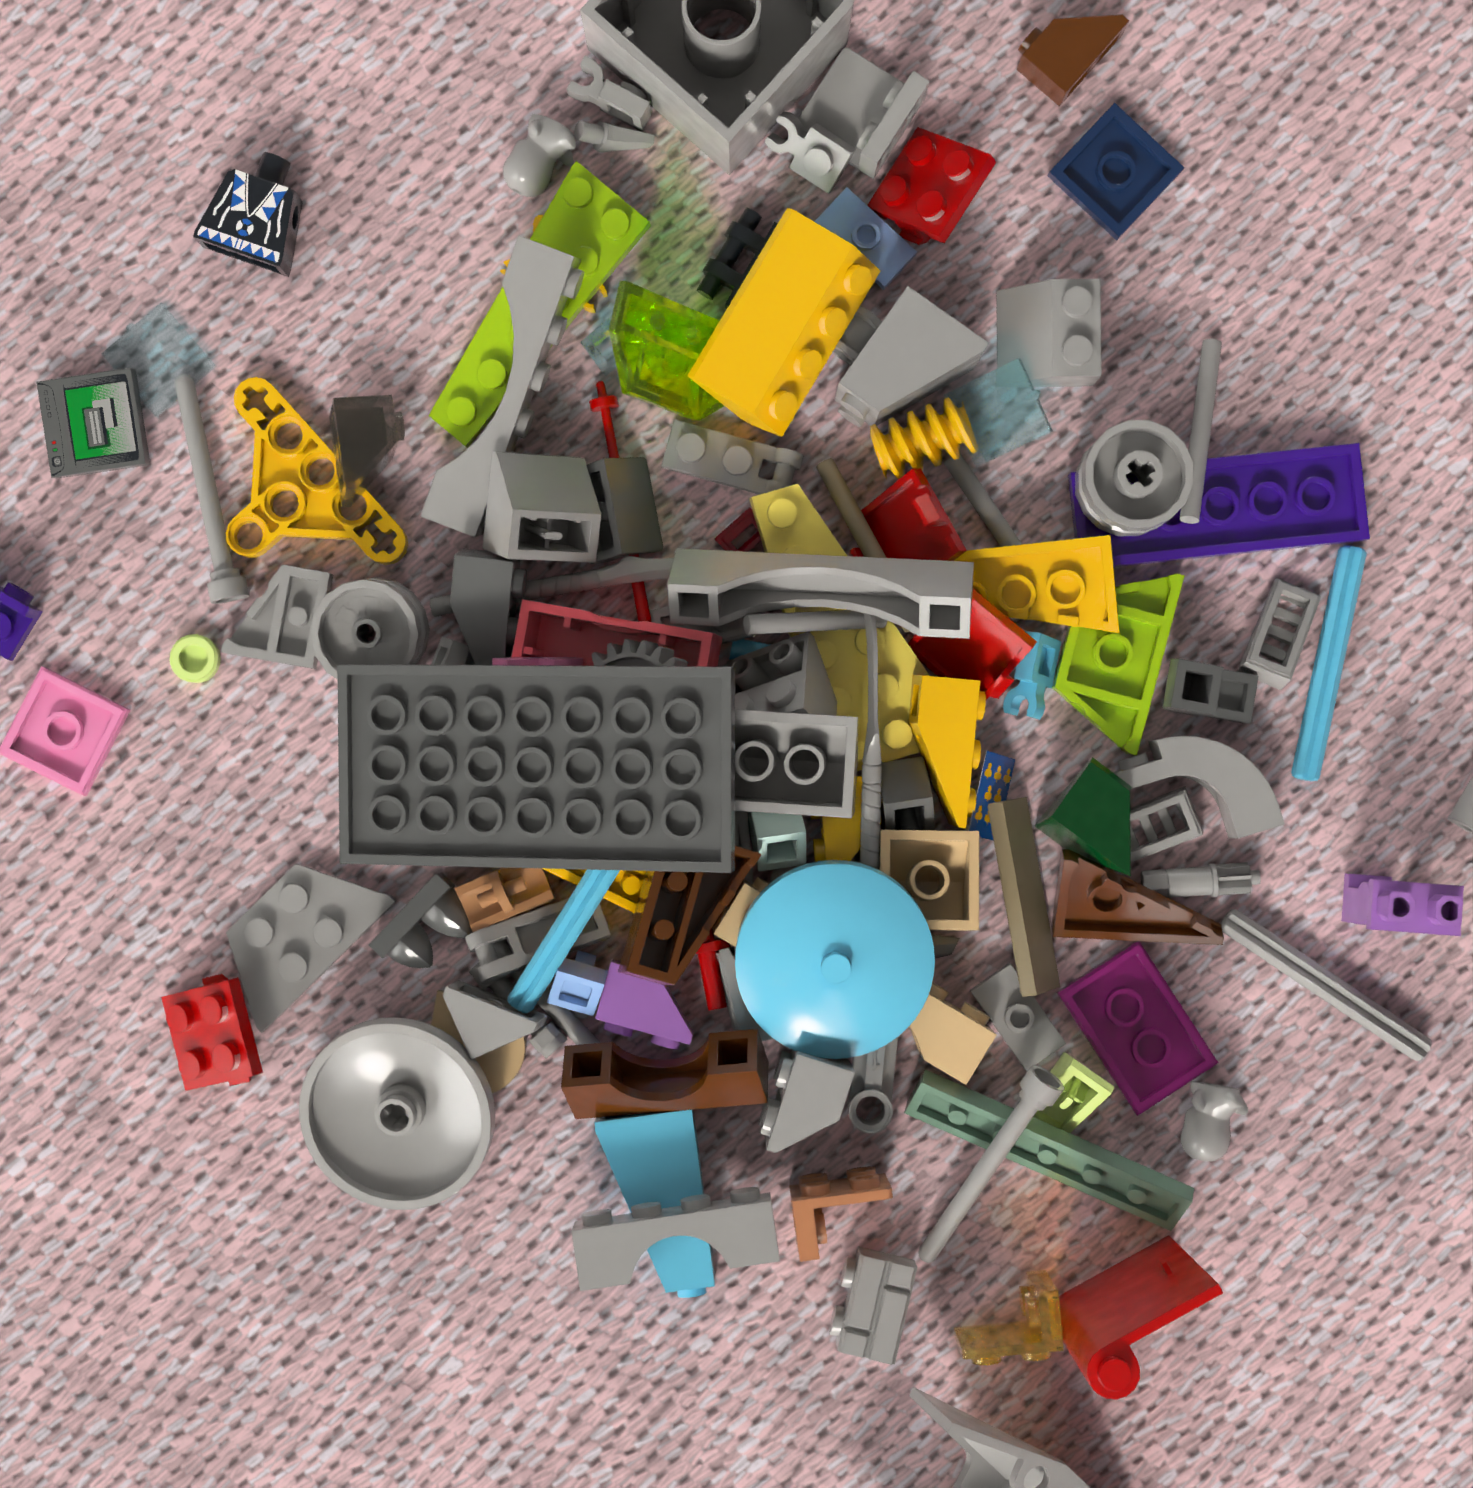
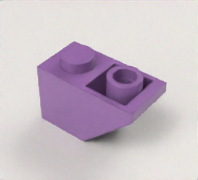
M613 959L609 966L595 1019L605 1022L603 1029L629 1037L632 1036L633 1029L652 1034L651 1043L678 1050L680 1042L690 1045L693 1029L668 985H661L619 973L618 969L621 961Z

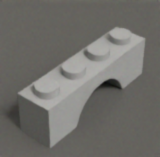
M746 1187L731 1191L729 1199L711 1201L710 1195L701 1194L682 1198L680 1200L681 1206L661 1209L660 1202H646L632 1206V1213L612 1216L610 1209L583 1213L582 1221H575L571 1231L580 1291L630 1284L634 1268L641 1255L656 1242L672 1236H691L709 1243L722 1255L730 1269L780 1261L770 1192L760 1194L759 1187Z

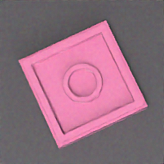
M41 666L0 746V754L83 796H87L130 709Z

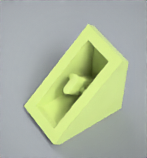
M1063 1052L1050 1072L1062 1082L1064 1090L1053 1106H1046L1043 1111L1037 1110L1033 1117L1071 1133L1112 1094L1114 1086L1069 1054Z

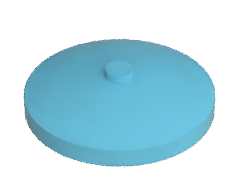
M824 860L796 867L773 880L760 892L748 908L738 932L735 949V970L739 991L748 1011L759 1026L773 1039L794 1051L797 1050L827 1059L861 1056L887 1045L902 1034L922 1010L932 986L935 968L932 935L927 921L914 898L902 885L884 872L865 864L847 860Z

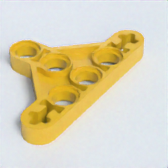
M258 377L242 381L235 389L233 398L234 405L239 414L255 430L251 503L240 511L227 526L226 540L230 548L243 557L256 558L265 554L283 537L354 540L368 557L379 564L390 565L400 561L407 552L408 539L399 524L272 384ZM253 389L259 394L267 390L268 394L264 397V401L276 414L281 406L286 410L284 413L274 417L265 430L262 429L261 424L269 421L267 417L255 407L249 411L246 408L251 402L247 395ZM290 423L299 425L303 435L300 444L293 449L281 448L277 442V434L280 428ZM318 459L330 460L335 470L331 481L323 485L314 484L309 478L310 466ZM282 491H292L298 497V508L289 517L278 516L273 508L274 498ZM358 494L363 496L366 501V512L358 520H347L341 513L342 501L349 495ZM377 512L382 516V519L374 522V524L380 531L386 535L394 531L397 535L393 540V545L396 549L391 554L384 550L376 554L374 548L377 547L378 541L367 529L362 537L357 534V530L371 523ZM247 523H256L262 529V541L253 549L242 548L237 539L239 529Z

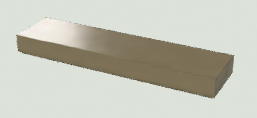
M1027 797L990 803L987 807L1020 992L1022 997L1040 995L1061 986Z

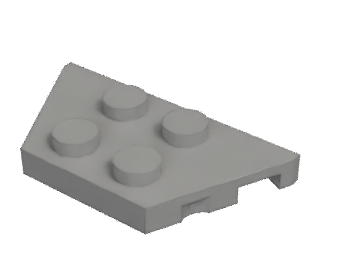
M295 864L226 932L256 1028L261 1033L265 1032L397 900L392 895L357 885L354 882L322 873L301 864Z

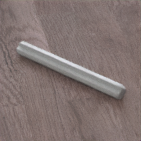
M1231 909L1222 919L1223 933L1409 1058L1420 1061L1430 1050L1432 1045L1430 1038L1239 910Z

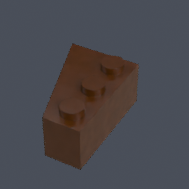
M735 846V871L732 873L646 871L618 972L661 985H675L709 935L710 929L724 908L729 905L736 894V890L762 854Z

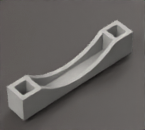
M518 235L502 281L510 306L514 333L513 363L506 392L493 419L479 438L456 459L436 470L421 517L473 537L483 535L492 451L513 452L518 437L525 439L534 418V411L529 410L535 391L540 393L543 391L551 369V365L545 363L551 344L559 345L566 329L567 318L562 316L568 297L576 298L583 281L584 271L578 269L581 259Z
M676 549L667 583L670 624L721 626L745 615L793 607H827L877 616L898 624L918 636L969 639L974 562Z

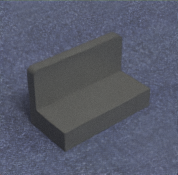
M644 457L603 458L587 464L586 466L601 511L596 563L590 562V564L610 562L626 555L662 551L663 542L647 460Z

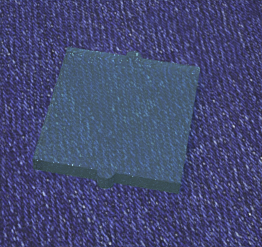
M163 303L157 305L135 325L132 323L128 324L126 327L127 332L101 353L115 370L124 368L136 369L140 399L155 417L160 416L178 400L175 379L179 375L187 374L191 376L196 385L217 367Z
M1017 358L944 394V397H949L958 408L962 407L963 400L979 447L976 453H972L968 449L976 467L1053 432L1039 401L1042 394L1039 390H1034L1021 358Z

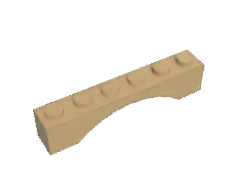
M759 877L756 878L753 884L744 879L729 905L724 908L713 925V933L736 947L738 932L748 908L760 892L770 883ZM932 982L928 998L922 1010L909 1027L923 1059L967 1085L997 1034L986 1025L990 1019L988 1015L967 1002L963 1004L961 1009L945 1000L949 992Z

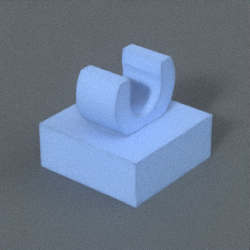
M578 950L575 961L565 958L557 969L547 1003L594 1017L608 973L607 970L594 967L597 955Z

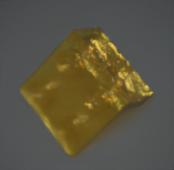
M1046 1270L1026 1272L1027 1286H1019L1022 1316H1026L1027 1321L954 1327V1336L963 1359H971L972 1364L993 1365L1002 1361L1001 1356L1021 1355L1023 1360L1040 1361L1051 1358V1352L1064 1351L1058 1289Z

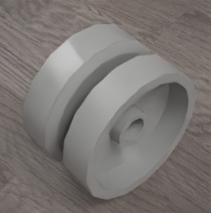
M1128 420L1108 428L1083 454L1075 473V496L1083 514L1098 529L1115 536H1140L1157 529L1169 521L1186 504L1194 484L1193 461L1185 443L1170 428L1151 420ZM1132 473L1138 478L1139 482L1131 485L1126 476Z
M374 577L343 583L326 594L313 614L310 636L314 655L325 671L338 680L337 665L339 664L417 665L427 649L430 628L426 610L414 592L397 581ZM366 624L374 627L376 631L374 640L368 641L365 635L369 632Z

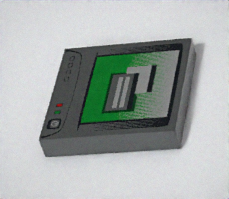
M124 368L36 382L51 478L58 479L151 465L136 369Z

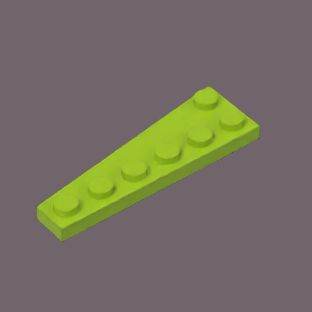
M577 161L572 165L530 238L532 241L581 259L578 268L584 271L581 287L575 299L568 297L562 316L567 318L566 329L582 311L586 302L588 303L599 290V287L605 283L651 227L650 221ZM503 287L428 415L467 448L494 417L506 392L512 368L514 333L510 306Z

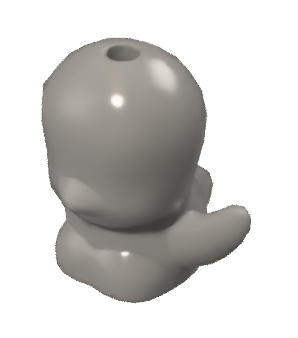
M532 114L528 123L527 139L519 140L503 166V178L508 187L525 197H536L542 194L550 183L557 160L570 167L574 164L573 155L570 149L576 148L573 133L564 125L551 118Z
M1191 1081L1190 1089L1193 1095L1191 1099L1193 1107L1186 1111L1180 1142L1184 1151L1191 1158L1207 1162L1216 1161L1227 1153L1230 1146V1117L1233 1113L1246 1115L1248 1107L1240 1095V1089Z

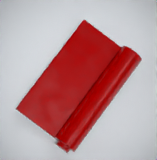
M1168 1235L1060 1295L1051 1308V1320L1055 1330L1092 1389L1106 1399L1117 1400L1127 1397L1133 1392L1140 1380V1367L1129 1345L1223 1294V1291L1219 1284Z

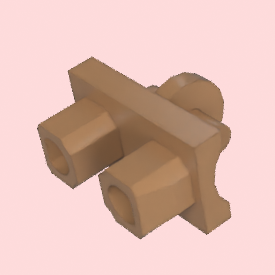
M500 868L455 888L472 932L506 921L556 899L542 868Z

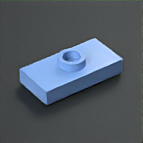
M848 187L814 221L853 244L880 270L875 283L883 290L917 254L913 247Z

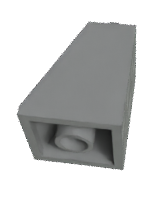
M907 286L840 380L835 396V401L841 405L838 412L858 427H861L864 422L869 425L876 424L878 426L974 370L989 343Z

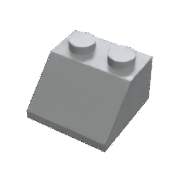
M1049 279L996 292L997 387L1094 386L1102 376L1100 279Z

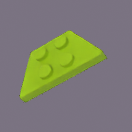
M1173 574L1167 577L1142 582L1138 581L1115 587L1120 633L1068 626L1052 689L1128 755L1137 756L1185 575Z

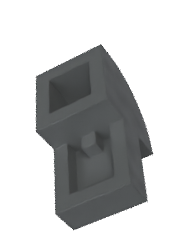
M1180 658L1170 659L1162 708L1180 714L1199 715L1236 723L1251 724L1259 676L1226 670L1221 666Z

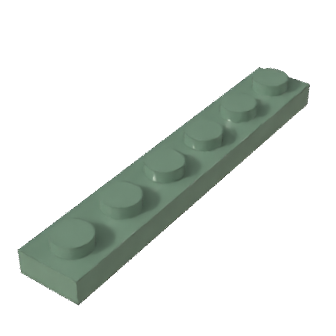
M925 1069L907 1101L904 1113L987 1149L1014 1108ZM1035 1117L1031 1119L1005 1157L1172 1231L1193 1202V1187Z

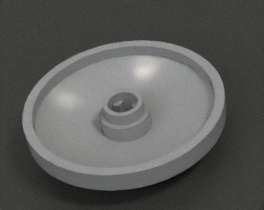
M388 1017L368 1020L348 1028L336 1036L320 1052L310 1066L303 1081L299 1101V1119L304 1141L312 1158L321 1171L336 1186L352 1197L373 1206L394 1210H412L428 1207L450 1198L460 1191L476 1174L490 1149L494 1136L495 1105L491 1087L485 1073L475 1058L471 1060L467 1049L460 1042L430 1024L413 1019Z

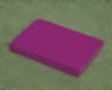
M1134 941L1056 992L1137 1116L1218 1064L1217 1059L1140 941Z

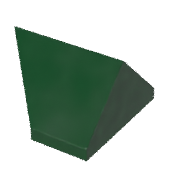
M1092 757L1040 817L1035 827L1064 849H1070L1104 867L1131 876L1130 790L1132 786Z

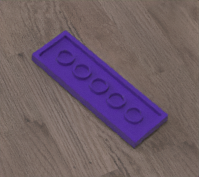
M1359 443L1207 458L1200 521L1194 524L1180 521V509L1169 521L1157 529L1140 536H1115L1098 529L1083 514L1075 496L1076 472H1071L1068 475L1074 537L1077 539L1111 535L1114 567L1362 542L1370 539ZM1132 473L1126 476L1131 485L1139 482L1138 478Z

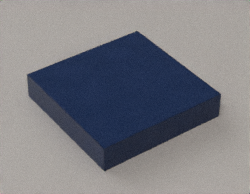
M1114 103L1049 171L1047 176L1117 241L1179 176L1185 167Z

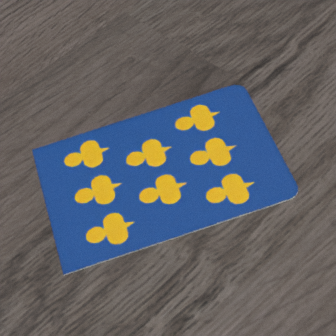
M986 750L976 794L975 813L973 810L968 830L979 831V837L993 840L987 806L990 803L1007 799L1015 759Z

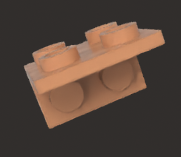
M871 1166L857 1167L846 1171L847 1178L828 1180L827 1173H811L799 1176V1184L789 1185L800 1262L820 1259L818 1244L827 1243L822 1208L893 1198L892 1187L885 1173L876 1174V1168Z

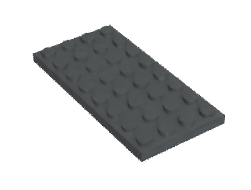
M337 665L340 864L732 873L735 871V667Z

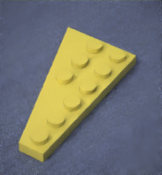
M799 484L753 496L749 499L765 553L847 556ZM793 607L782 609V612L837 611L846 609ZM887 621L885 628H877L878 725L882 762L893 761L920 752L908 724L913 675L930 676L895 624ZM866 629L810 631L815 638L837 700L836 715L858 717L857 771H860L863 765L862 760L868 722ZM789 632V636L791 638L804 632Z

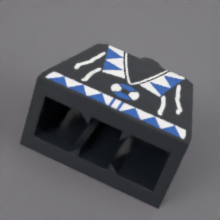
M263 152L255 176L236 169H230L197 225L193 238L205 249L289 277L303 204L296 191L283 186L291 163L275 154Z

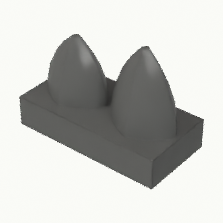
M442 872L436 873L371 941L369 946L381 958L389 956L396 962L412 968H430L433 965L432 945L427 933L420 925L422 921L437 932L450 937L465 939L467 935L473 933L456 891L453 890L456 885Z

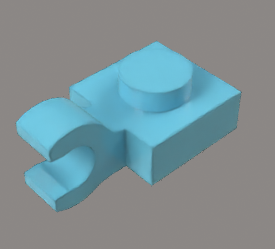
M1025 631L1037 643L1015 667L1014 678L1020 680V683L1005 696L1003 709L1005 713L1018 716L1021 702L1027 699L1029 703L1027 716L1040 720L1045 710V688L1052 689L1061 641L1042 633Z

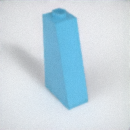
M694 1110L610 1116L595 1119L596 1135L631 1213V1207L637 1204L660 1202L661 1209L681 1206L680 1200L682 1198L704 1194ZM672 1236L656 1242L647 1249L666 1293L677 1291L678 1297L690 1298L704 1295L707 1293L706 1287L715 1286L713 1255L709 1243L691 1236Z

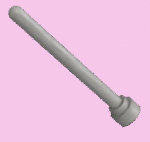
M181 374L175 379V389L214 572L210 573L211 582L207 583L211 604H222L249 597L246 577L240 576L239 568H233L195 383L191 376Z
M1032 1065L1020 1081L1022 1088L1019 1092L1020 1101L920 1246L918 1254L922 1261L930 1263L937 1258L1037 1110L1043 1111L1046 1106H1053L1064 1090V1085L1051 1072L1042 1067Z

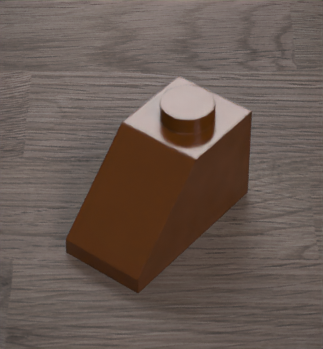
M1123 14L1053 19L1043 32L1036 27L1018 48L1022 56L1016 70L1060 107L1122 37L1130 20Z

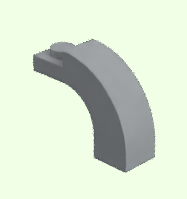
M1176 736L1148 741L1154 760L1148 762L1146 753L1118 761L1120 770L1113 772L1132 786V788L1173 776L1188 778L1199 783L1215 799L1228 838L1239 839L1285 825L1276 796L1261 771L1238 751L1214 740L1195 736Z

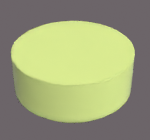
M190 634L180 638L173 645L170 652V665L173 672L180 679L191 683H202L211 679L217 673L221 662L217 645L211 639L198 634Z

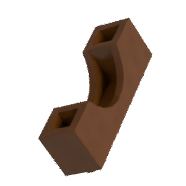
M758 1029L709 1033L706 1042L697 1051L674 1059L639 1057L626 1052L614 1042L565 1046L561 1089L575 1119L768 1103L769 1061Z

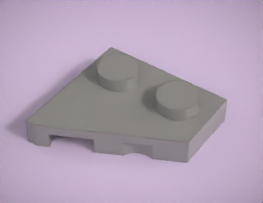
M281 565L269 581L268 589L261 597L254 601L245 613L247 617L232 637L224 641L221 652L316 669L318 659L314 655L310 636L311 625L315 610L324 596L331 591L333 574Z

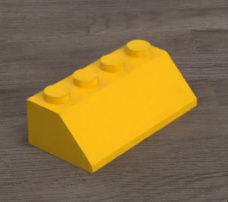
M787 208L687 376L741 420L782 437L878 277L880 270L853 244L794 209Z

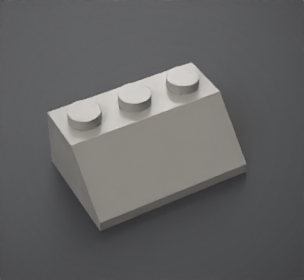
M735 709V811L840 818L853 817L855 813L858 768V717Z

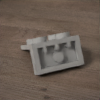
M846 47L842 49L800 114L799 120L802 123L803 130L807 133L810 127L817 122L857 148L848 164L874 180L924 102L930 81L913 71L906 83H903Z

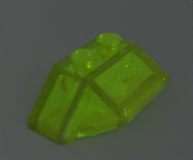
M620 281L609 334L622 393L697 421L724 407L723 404L687 376L718 325L719 320L631 282Z

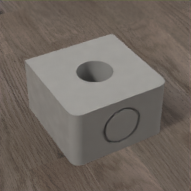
M588 0L580 9L587 49L621 80L643 91L647 96L645 100L649 101L650 105L730 175L775 126L777 117L783 112H787L840 54L842 49L846 47L854 0ZM718 9L734 11L742 15L750 24L744 33L729 40H714L705 37L693 25L704 14Z

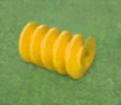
M949 397L944 398L943 414L941 415L931 404L925 405L924 421H920L913 411L907 412V425L905 428H902L895 418L892 417L888 419V434L886 435L881 432L876 424L870 425L872 443L886 480L888 469L898 480L904 476L905 463H909L912 468H921L923 471L924 456H927L935 467L942 464L943 449L954 460L959 459L960 443H964L972 453L978 452L979 449L963 400L962 407L958 408Z

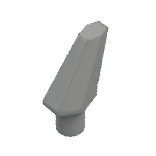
M578 121L574 130L576 140L593 144V148L597 152L650 148L654 144L655 135L602 121H599L597 125Z

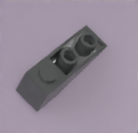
M463 548L454 555L450 605L475 665H492V658H511L512 646L514 645L519 618L515 617L517 598H524L527 570L520 569V559H507L490 551Z

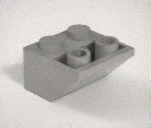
M492 451L482 549L507 559L596 563L601 511L585 459L572 456Z
M804 632L727 661L726 667H735V709L821 715L837 714V700L815 638L810 632Z
M792 1049L790 1053L781 1051L773 1079H776L775 1086L779 1087L775 1099L768 1097V1103L764 1104L758 1123L761 1126L759 1133L765 1137L766 1150L777 1153L840 1120L855 1073L849 1059L819 1058Z

